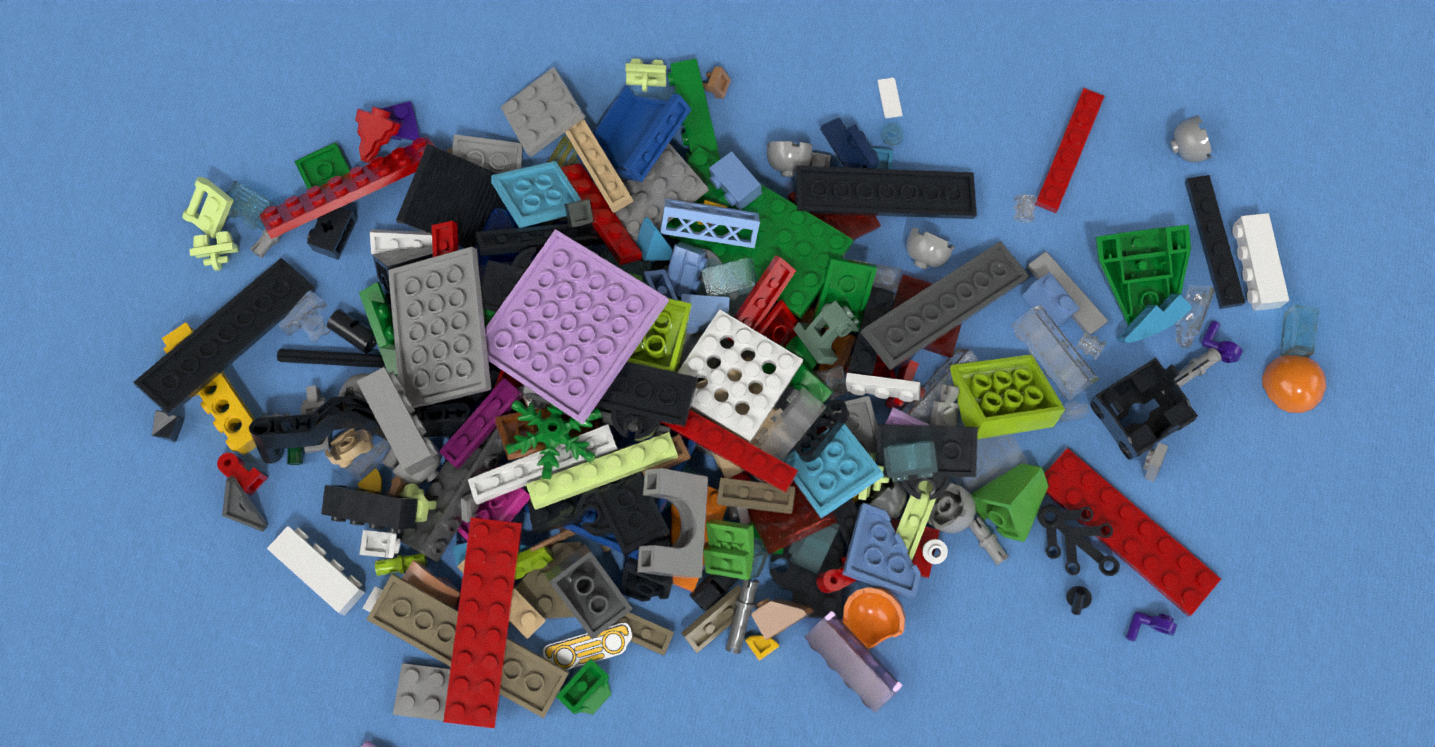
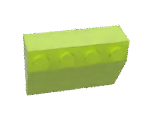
M669 299V302L627 362L677 373L692 304Z
M1032 354L956 364L950 367L953 384L955 387H959L957 401L962 422L965 427H978L977 439L1051 428L1055 426L1065 411L1064 406Z

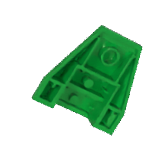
M1189 224L1095 237L1098 262L1128 326L1147 305H1157L1159 307L1170 294L1181 295L1191 251Z

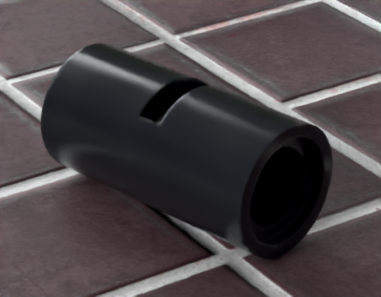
M338 309L330 316L327 328L363 353L368 354L377 345L372 329L344 310Z
M709 574L689 596L706 612L739 579Z

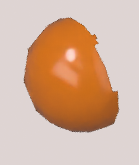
M1284 355L1274 359L1266 367L1262 376L1263 388L1269 399L1278 406L1277 408L1289 413H1303L1314 409L1321 402L1327 388L1326 375L1320 365L1311 358L1299 355Z
M867 586L855 591L848 597L844 605L842 621L846 632L852 640L862 647L870 649L887 638L903 634L906 615L902 603L893 593L881 587Z

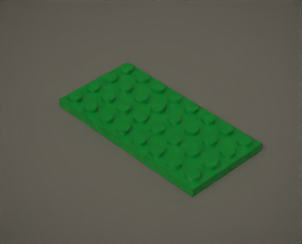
M697 147L686 163L704 182L709 191L693 203L704 204L706 200L727 206L730 209L739 210L735 205L731 206L727 202L721 188L716 189L709 179L711 177L709 168L720 159ZM762 184V194L742 209V211L759 213L760 223L755 248L667 235L677 242H684L693 247L712 251L722 262L725 272L751 288L755 287L775 256L781 257L796 272L775 303L778 304L780 300L784 301L791 313L799 318L803 317L823 286L829 257L843 258L853 244V239L807 211H797L795 204ZM674 217L667 223L666 227L676 229L682 225V222L679 218ZM697 221L689 225L694 232H701L706 228L705 225H699ZM718 225L713 229L716 235L724 236L730 232L725 225ZM743 228L736 234L740 239L750 240L752 230Z

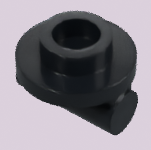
M1074 586L1068 590L1066 599L1072 606L1071 612L1074 615H1080L1082 609L1087 608L1091 604L1092 594L1087 588Z

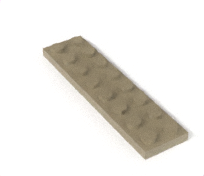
M392 574L366 620L451 667L458 610ZM507 637L500 695L544 719L569 671Z

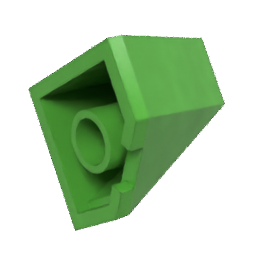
M1021 463L971 494L976 505V513L984 521L988 518L999 527L996 531L1003 537L1025 542L1047 491L1048 483L1042 467Z

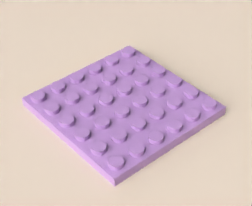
M555 229L486 326L488 361L583 425L667 305L669 299Z

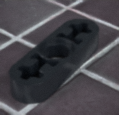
M839 399L830 401L797 441L795 450L802 461L812 462L816 460L848 420L850 413L844 401ZM822 426L829 427L826 434H816L818 428ZM810 447H812V450H811V451L806 450V451L804 452V450H803L804 448L809 449Z

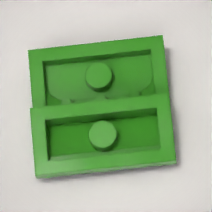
M714 519L706 522L709 544L708 547L703 549L706 573L743 580L750 579L754 555L753 525Z

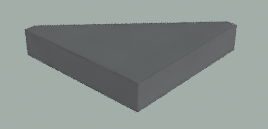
M230 476L226 479L222 516L263 532L268 524L235 477Z

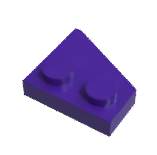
M411 101L381 108L391 112L390 119L402 124L398 134L392 136V139L414 141L421 138Z

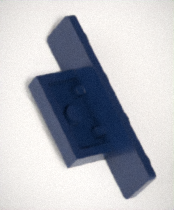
M836 118L821 125V132L844 167L876 169L879 163L878 155L875 150L870 148L865 134L858 129L856 124L846 128L842 120Z

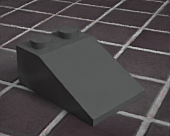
M585 544L545 573L550 584L592 640L633 609Z

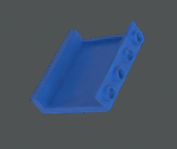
M625 86L593 131V135L620 178L643 182L692 109L680 94L673 93L670 99L666 101L635 96L628 86ZM577 154L576 157L583 163L580 156Z

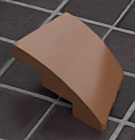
M413 560L402 579L457 609L461 591L448 578L434 576L420 561Z

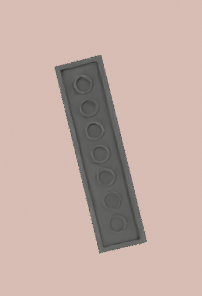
M1000 241L866 326L861 333L887 367L892 370L1025 282L1030 276Z

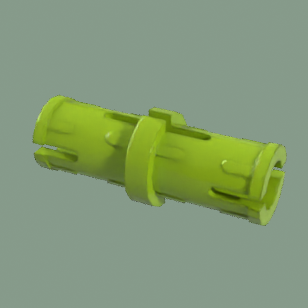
M421 553L406 556L399 554L395 558L375 560L376 575L405 574L413 560L420 561L427 568V556Z

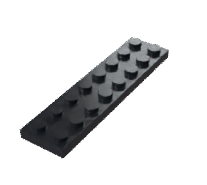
M795 166L794 168L795 205L797 211H807L810 214L974 219L977 216L973 172Z
M280 258L133 382L134 385L169 417L172 416L316 291L315 287L285 260Z

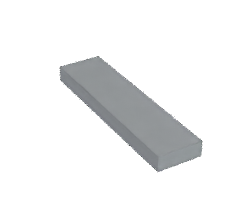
M1044 252L1027 266L1038 280L1051 272L1080 308L1073 315L1072 319L1088 337L1108 322L1105 316L1047 252Z

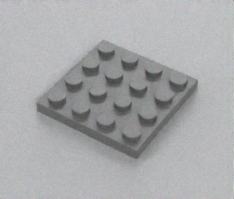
M669 143L643 182L620 178L634 202L618 210L615 214L636 243L644 218L648 217L658 230L661 229L665 198L693 203L709 191V189ZM668 217L667 223L674 217Z

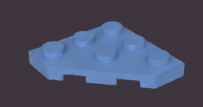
M862 503L859 507L842 575L884 588L887 591L910 599L915 598L921 573L908 556V549L899 533L896 534L890 523L891 519L885 510Z

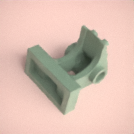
M835 301L826 304L811 324L798 322L793 330L818 363L833 365L838 357L832 351V342L837 336L844 337L850 331H859L856 326L859 321L857 318L851 319L854 315L846 305L841 307ZM828 324L830 328L822 336L821 330Z

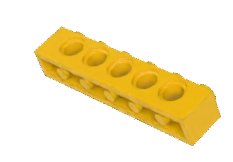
M185 322L161 338L166 345L163 348L166 354L195 329ZM221 372L195 396L199 395L203 401L200 405L208 415L212 414L215 418L213 424L220 433L224 432L228 439L225 442L233 452L238 451L242 455H246L257 447L249 432V426L255 418L224 372ZM213 386H217L216 391L209 394V390ZM229 404V409L221 413L223 406ZM242 422L240 430L234 432L235 425Z

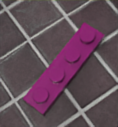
M504 378L443 446L439 453L454 467L459 469L496 428L495 417L507 415L512 409L513 402L515 400L519 401L524 395Z

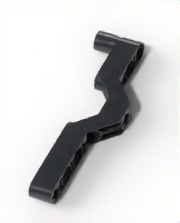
M356 395L331 397L312 414L258 418L252 421L249 426V432L257 446L263 462L268 464L276 463L282 458L283 448L320 445L334 430L361 428L387 440L367 400ZM465 403L426 405L414 408L415 411L411 413L413 416L417 415L418 419L422 422L427 432L423 434L424 437L454 435L471 416L470 407Z

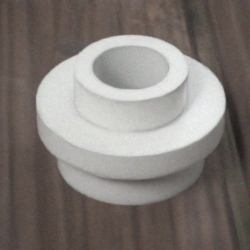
M931 539L923 546L922 553L929 563L939 564L946 559L948 549L941 540ZM935 548L940 550L937 556L932 555V550Z

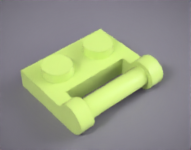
M197 177L194 184L196 186L188 209L184 210L182 218L195 224L213 239L216 238V233L221 232L234 200L207 178ZM206 191L208 195L205 200L202 211L199 214L197 213V210L199 208L204 192Z

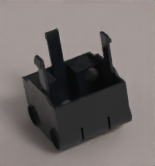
M1156 357L1095 395L1090 402L1093 412L1103 422L1128 460L1140 456L1163 439L1195 421L1198 417L1191 407L1188 398L1174 380L1180 375L1173 364L1167 369L1163 368ZM1155 399L1159 407L1149 413V418L1145 423H1132L1123 428L1119 420L1128 415V410L1133 404L1141 403L1144 405Z

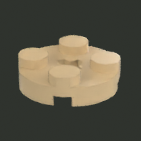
M354 428L348 429L330 443L332 448L330 452L326 449L325 455L332 464H339L341 468L347 467L361 453L365 454L374 447L372 443L373 435L363 429L358 431Z

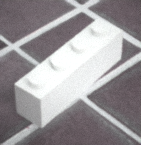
M1269 213L1241 216L1234 223L1232 232L1238 243L1237 255L1243 265L1242 277L1248 287V302L1252 305L1253 311L1281 308L1289 301Z
M287 526L267 549L333 609L342 615H346L365 594L360 588L362 583L353 575L347 577L342 572L345 568L335 559L330 562L324 556L327 552L317 543L312 546L307 541L309 536L299 527L294 530Z

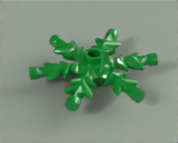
M515 400L511 408L522 414L517 419L530 421L527 426L537 425L538 432L532 434L526 431L528 437L515 435L514 438L517 442L505 445L508 455L521 449V455H524L531 445L535 449L538 442H544L546 448L539 454L545 455L538 461L537 466L544 465L541 478L551 480L552 467L559 468L558 460L555 455L560 456V453L555 449L557 445L565 444L566 453L571 449L575 460H578L579 455H581L585 460L592 463L596 458V454L586 449L590 443L577 441L580 437L571 438L569 431L572 428L581 431L579 426L592 427L593 425L589 421L602 417L599 408L593 409L582 425L572 417H570V420H563L561 414L564 412L551 404L552 407H547L552 414L545 419L541 416V410L536 413L533 403H529L527 408L520 401Z

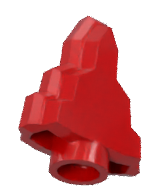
M374 106L371 112L357 109L355 120L358 123L357 133L361 138L359 152L362 161L370 163L379 154L381 146L388 144L391 137L398 134L402 124L389 118L391 112Z

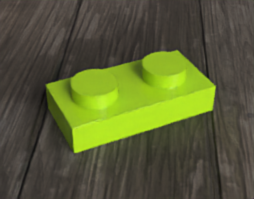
M544 546L536 551H531L530 548L519 553L515 580L522 578L526 573L535 569L544 568L548 563L554 561L552 552Z

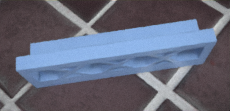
M665 198L660 233L755 248L760 223L759 213ZM668 217L679 218L682 222V225L676 229L666 227ZM695 221H700L706 228L701 232H694L689 225ZM718 225H725L730 232L724 236L716 235L713 229ZM743 228L752 230L750 240L740 239L736 233Z

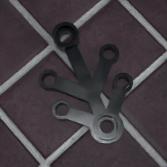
M1047 504L1040 508L1038 511V521L1046 528L1048 546L1045 550L1046 555L1051 559H1056L1061 554V549L1057 545V528L1065 535L1067 555L1065 570L1068 574L1077 575L1081 569L1080 564L1077 562L1076 545L1099 564L1098 567L1101 573L1106 576H1114L1118 573L1120 569L1118 560L1112 556H1104L1083 538L1090 536L1109 538L1113 534V528L1110 524L1101 523L1099 526L1071 528L1064 522V520L1080 519L1084 522L1090 521L1094 515L1091 508L1082 507L1079 510L1061 511L1052 504ZM1085 509L1090 511V517L1087 519L1081 517V512ZM1047 512L1054 513L1055 518L1053 521L1046 520L1045 515ZM1108 526L1110 529L1109 534H1101V527ZM1056 547L1058 549L1057 555L1051 556L1048 552L1049 548ZM1106 561H1111L1113 563V568L1111 570H1106L1104 568V563ZM1070 563H1075L1077 565V570L1075 572H1070L1068 570V566Z

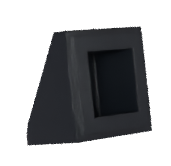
M156 410L152 436L176 442L184 419L177 415L169 417L165 412Z

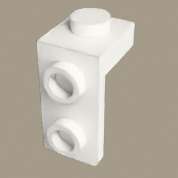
M362 530L359 555L393 558L394 553L398 554L400 539L396 538L397 533Z

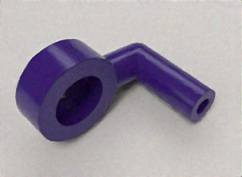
M1211 321L1201 341L1202 346L1216 349L1221 355V361L1225 363L1238 362L1243 353L1242 348L1230 341H1221L1220 343L1214 341L1213 339L1220 327V323Z
M1135 612L1125 638L1135 642L1142 623L1160 633L1174 636L1177 624L1173 622L1174 618L1166 614L1159 613L1158 616H1150L1142 612Z

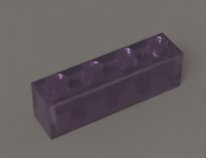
M833 611L827 614L804 637L808 641L809 646L826 660L827 665L843 678L846 686L853 689L859 695L863 704L871 708L874 713L903 686Z

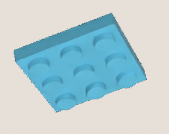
M556 161L491 176L492 185L519 228L566 217L564 204L581 200Z
M845 424L816 460L804 462L799 458L796 451L781 460L798 470L793 481L820 518H823L884 477L881 469ZM827 429L826 431H824V432L821 433L820 435L826 434L829 429ZM810 447L809 449L804 448L803 450H804V452H805L806 450L811 451V450H812V447Z

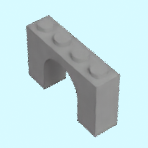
M663 468L645 470L643 495L666 499L673 503L680 514L681 531L677 541L671 547L656 545L639 546L637 572L679 578H702L708 477Z

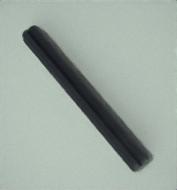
M278 349L277 360L280 362L386 368L381 354Z

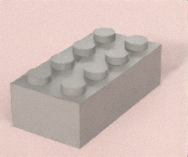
M385 367L358 380L357 383L402 469L411 477L436 464L437 461L434 456L438 452L432 441L428 437L424 438L423 434L427 432L417 415L413 416L411 414L415 409L405 393L401 395L400 391L404 390L394 372L388 373Z

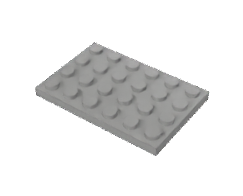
M469 247L388 270L397 375L404 390L400 391L401 395L405 393L413 407L417 408L491 390L477 249Z

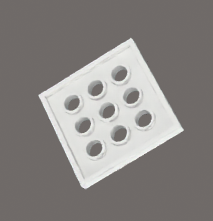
M719 309L677 373L705 378L708 384L703 389L696 388L691 407L751 443L803 363V359ZM723 338H731L734 341V345L729 349L723 348L720 345ZM751 350L754 352L755 358L752 361H744L741 358L742 352ZM712 357H716L721 361V365L716 369H712L707 365V361ZM765 363H772L775 365L776 370L772 374H766L762 371V366ZM732 370H738L742 377L739 381L733 382L729 380L728 373ZM752 383H759L762 385L763 390L760 394H752L748 389ZM719 390H724L728 393L729 397L726 401L719 402L714 398L715 393ZM739 403H745L749 406L750 410L747 414L740 415L736 412L735 407Z

